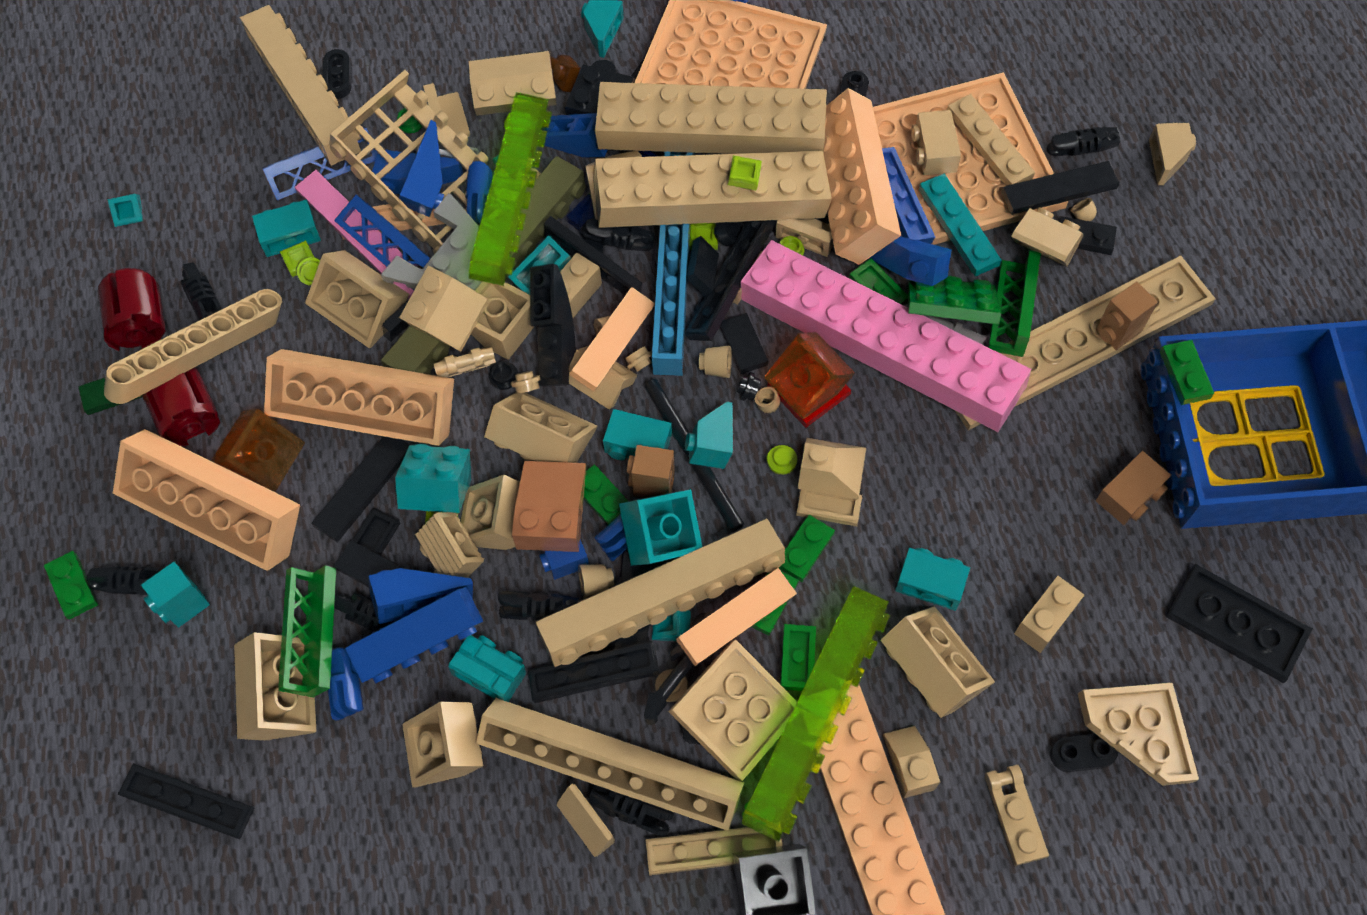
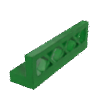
M1029 250L1025 264L1002 260L997 285V297L1001 315L1009 312L1016 320L1007 324L1000 317L999 325L992 324L988 348L999 353L1019 357L1024 356L1031 333L1041 252ZM1006 271L1021 273L1022 278L1013 281L1006 274ZM1012 291L1019 299L1010 302L1003 294ZM1006 333L1013 340V344L998 342L996 338Z
M325 565L314 573L294 567L286 570L278 691L315 697L330 689L336 568ZM296 578L308 581V594L304 597L296 588ZM297 606H300L306 615V623L302 627L294 617V609ZM295 636H298L305 645L304 654L300 657L292 648V639ZM294 666L303 676L302 685L289 683L290 670Z

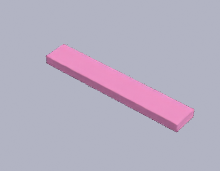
M317 170L313 171L295 186L296 191L305 200L307 199L308 203L382 274L387 267L334 221L349 201ZM355 209L345 222L350 227L362 226L361 213ZM379 230L368 231V242L371 245L382 244V233ZM397 248L388 249L390 262L396 256L403 259V254ZM378 249V251L383 255V249ZM393 282L395 285L409 293L408 299L411 297L412 293L414 292L412 288H408L406 284Z

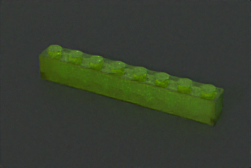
M518 92L515 94L470 259L469 279L504 286L506 275L513 274L515 258L511 256L512 252L518 253L521 236L517 235L518 230H524L526 214L522 212L523 209L529 210L532 193L528 192V189H534L537 172L533 171L534 167L539 168L542 151H538V149L545 146L547 131H543L544 127H550L552 112L547 111L549 99Z
M852 587L743 814V825L778 842L783 833L790 835L798 817L793 814V811L798 802L805 803L812 785L807 783L811 772L818 774L825 759V755L821 754L825 742L830 745L832 744L839 729V726L834 724L838 714L845 716L852 701V697L848 696L851 686L853 685L858 688L865 673V669L861 668L864 658L871 660L878 644L873 639L877 631L884 632L891 615L886 613L889 601L858 587Z

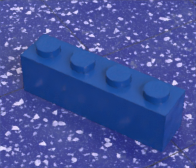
M464 587L349 645L345 649L361 682L363 683L373 678L376 684L393 675L390 669L400 664L405 669L421 661L419 654L429 650L431 655L447 648L449 645L446 640L456 635L459 640H462L476 633L475 626L483 622V619L467 587Z

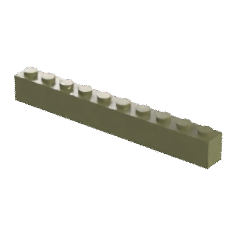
M558 156L551 161L488 235L491 241L503 253L504 257L503 262L492 276L505 282L520 263L536 249V244L542 238H546L544 237L545 221L550 216L556 220L558 218L562 219L567 214L569 205L575 198L579 199L583 195L586 188L584 171ZM410 326L381 359L383 367L430 374L431 369L434 367L433 363L445 359L444 357H447L450 346Z

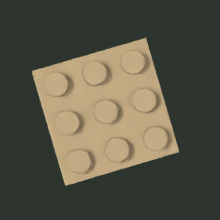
M735 639L723 649L668 712L736 780L743 781L804 708Z

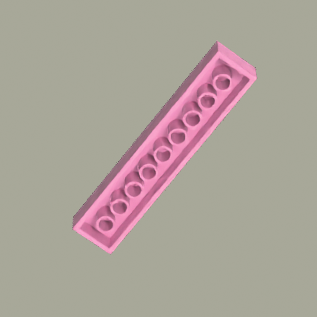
M773 240L769 242L741 280V298L748 304L996 432H999L1027 387L1032 369L924 315L910 314L907 307Z

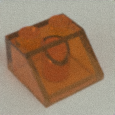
M817 332L798 333L764 378L802 419H805L838 395L855 372Z
M259 409L243 410L211 461L276 492L305 442Z

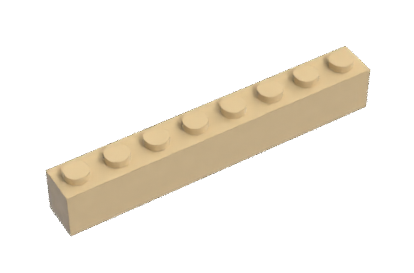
M267 5L240 17L249 40L329 164L332 166L345 160L344 158L341 160L333 154L330 149L329 140L330 133L349 117L343 107H337L339 104L332 90L326 91L328 87L322 75L316 76L317 70L312 60H306V53L300 43L295 44L297 42L290 28L286 27L281 14H275L270 5ZM353 130L342 142L355 155L361 152L358 144L361 136L356 130Z
M768 519L762 520L536 621L540 637L554 667L561 664H571L579 656L590 651L602 650L608 643L619 638H628L634 635L638 629L649 624H659L667 616L677 611L684 612L690 610L696 603L704 599L716 598L725 590L735 585H745L757 575L764 572H773L785 563V547Z
M495 698L482 714L476 744L727 831L736 813L744 782L498 698Z

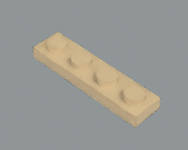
M971 94L948 105L947 110H951L953 121L1006 186L1033 179L1034 170Z

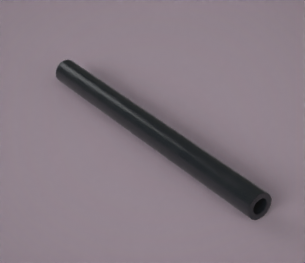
M651 379L644 387L665 422L672 423V434L689 460V451H685V440L689 431L658 380ZM691 464L730 531L734 532L742 528L744 522L712 469L708 466Z

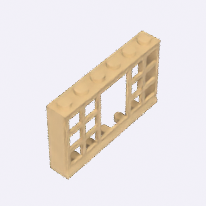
M404 70L331 132L329 144L333 154L341 160L344 158L351 165L350 168L354 175L360 180L365 179L372 186L371 190L374 195L381 201L386 200L393 207L392 212L399 220L406 221L413 228L414 235L420 241H426L433 248V253L435 254L443 244L441 239L453 228L447 225L435 235L421 221L425 215L419 213L416 216L381 181L387 173L421 144L425 135L424 132L412 142L399 127L411 116H414L426 130L430 120L436 122L438 142L467 170L442 194H444L445 198L448 193L451 194L453 192L466 206L467 198L458 187L467 180L469 166L473 162L481 161L487 165L489 159L484 152L481 151L476 155L467 146L468 136L463 131L456 134L447 125L448 116L443 111L436 114L427 105L428 96L424 91L420 90L416 94L407 85L409 73ZM393 96L408 110L394 123L380 109ZM373 113L389 127L375 140L360 125ZM353 130H356L369 143L357 155L342 142ZM393 132L408 146L395 159L379 145ZM373 149L389 163L376 175L361 161ZM500 172L498 175L495 174L494 198L502 208L480 227L485 234L502 220L525 193L521 189L515 194L506 185L509 179L503 172Z

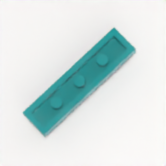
M945 173L920 183L919 192L974 277L999 267L1002 259Z

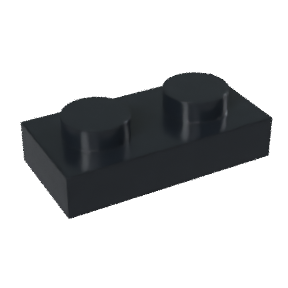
M1060 216L1058 222L1063 224L1066 219L1080 226L1079 231L1083 233V238L1077 249L1112 255L1116 237V226Z

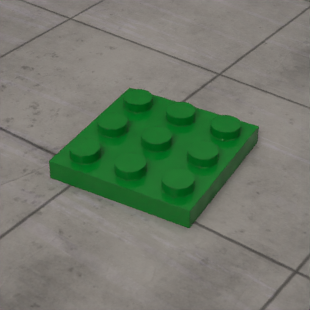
M948 276L936 285L930 286L908 280V313L999 325L1001 310L995 285H991L989 281L977 279L974 282H965L959 277Z

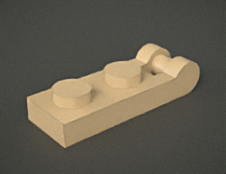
M1019 765L1009 766L1007 771L997 773L996 770L986 772L985 780L1014 865L1018 866L1049 857ZM1011 784L1014 793L1004 795L1002 786Z

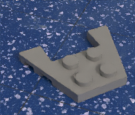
M448 193L433 212L436 219L455 230L423 269H419L401 257L396 256L381 274L383 281L392 284L393 282L406 284L408 288L415 289L429 265L475 291L487 275H492L503 262V253L458 201Z

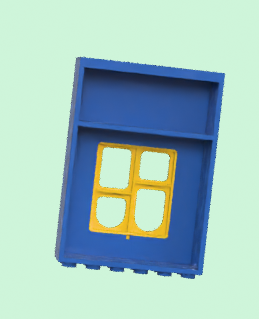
M1367 320L1158 337L1153 348L1150 349L1146 360L1141 364V377L1144 381L1146 380L1148 387L1147 403L1149 407L1153 408L1155 416L1153 428L1154 432L1159 434L1161 442L1160 458L1162 462L1166 463L1167 471L1171 474L1166 483L1169 490H1172L1173 513L1175 518H1179L1181 529L1367 514ZM1193 340L1215 394L1208 400L1181 405L1159 351L1164 345ZM1285 396L1293 399L1300 422L1299 428L1259 432L1251 428L1245 400ZM1210 402H1229L1233 408L1238 432L1219 435L1206 431L1200 426L1197 419L1199 408ZM1304 442L1313 472L1300 475H1281L1277 470L1271 448L1272 443ZM1252 444L1258 447L1265 476L1262 478L1226 480L1218 477L1211 470L1208 457L1214 449L1219 447Z

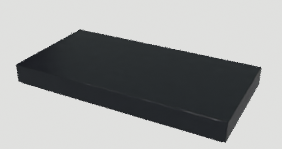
M1194 564L1166 615L1168 619L1282 683L1288 680L1313 630L1308 625L1197 564Z

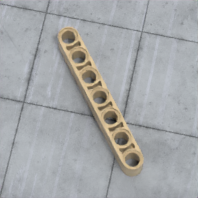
M270 289L260 290L113 363L106 371L105 397L110 402L116 404L127 403L173 379L177 375L185 373L273 327L278 319L282 303L281 296Z

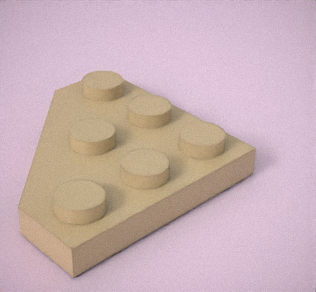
M1173 683L1089 689L1078 693L1085 726L1162 786L1193 783L1199 780Z

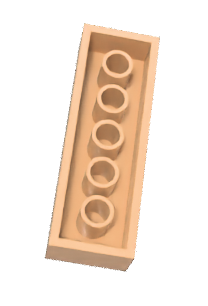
M847 88L826 105L823 155L832 197L827 214L835 254L860 265L899 238L901 232L872 102L870 99Z
M280 349L267 357L264 415L439 446L449 436L454 379Z
M146 429L120 441L113 494L266 571L288 558L300 504Z

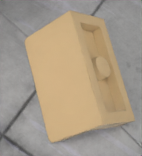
M434 83L424 85V91L428 96V106L436 114L443 111L448 116L447 125L456 134L463 131L469 137L470 131L459 93L455 92L437 97Z
M814 218L778 220L776 223V238L782 240L786 236L797 237L805 249L828 257L834 245L830 224Z
M589 346L576 350L569 365V374ZM615 361L595 391H592L570 375L569 384L607 409H611L615 406L622 389L631 386L637 374Z

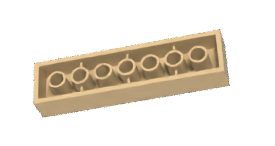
M600 82L595 126L598 149L718 154L823 151L824 153L827 89Z
M823 151L595 159L593 181L599 228L825 218L832 200ZM733 155L762 161L756 191L728 185Z

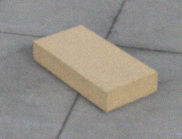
M801 490L796 516L807 517L811 515L818 520L857 527L862 495H859L858 499Z

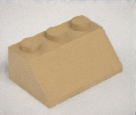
M549 51L469 61L473 105L477 116L557 105Z
M346 250L322 255L305 304L359 342L371 348L383 336L382 324L407 301L409 293L394 283L383 281L381 274Z
M514 393L493 406L484 437L494 441V444L500 448L511 449L519 453L523 459L529 461L577 463L596 431L597 425L527 393Z
M935 606L905 616L880 640L886 647L888 655L897 661L906 673L908 681L918 688L925 697L929 708L937 713L940 718L955 712L995 683Z
M254 632L234 645L237 739L265 741L316 732L315 697L278 691L281 635ZM294 637L292 639V648L300 657L304 654L305 645L298 637ZM294 666L290 670L289 683L302 685L303 676Z

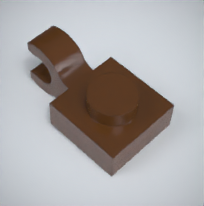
M561 54L554 58L550 55L553 80L562 91L571 92L581 68L570 56Z

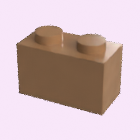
M1136 281L1110 300L1096 331L1105 343L1118 350L1143 331L1158 301Z
M637 445L635 456H629L627 474H629L628 486H633L634 497L649 498L672 493L675 477L674 450Z
M1142 451L1101 491L1096 502L1123 525L1131 518L1134 521H1138L1149 509L1145 504L1151 498L1157 502L1169 489L1165 484L1171 474Z

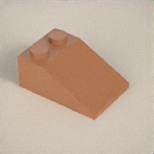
M524 461L515 503L512 538L516 549L579 552L586 463Z

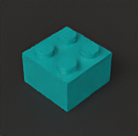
M426 444L409 445L395 477L398 509L460 513L471 483L470 449H463L457 446L431 447Z
M691 489L619 504L631 566L651 564L681 557L702 548Z

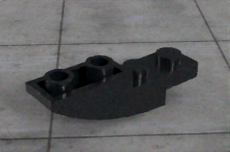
M557 264L530 267L531 326L538 327V375H540L541 379L538 383L539 386L543 387L569 385V357L574 356L576 346L574 323L567 290Z

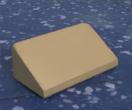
M572 783L557 802V807L592 855L596 857L613 845L615 840L612 833L578 787Z

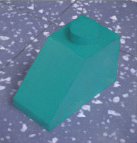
M589 0L588 3H584L581 11L585 31L598 55L603 58L624 19L623 2L619 0Z
M725 402L700 419L692 433L687 434L685 451H689L690 464L725 468L733 453L732 402Z

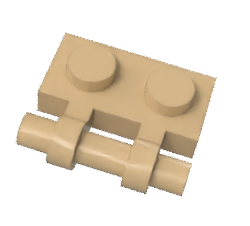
M490 347L487 349L475 348L468 354L458 357L453 355L444 357L445 359L440 360V362L433 364L437 376L449 378L494 365L496 361L493 349Z

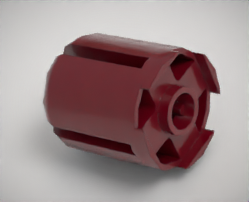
M123 268L116 270L115 273H109L102 278L98 286V296L104 341L107 345L117 351H120V347L135 348L142 346L143 349L161 340L166 329L159 285L154 277L141 269Z
M196 367L177 375L142 395L159 436L181 447L188 446L187 440L204 432H207L208 436H210L217 430L220 424L218 412Z

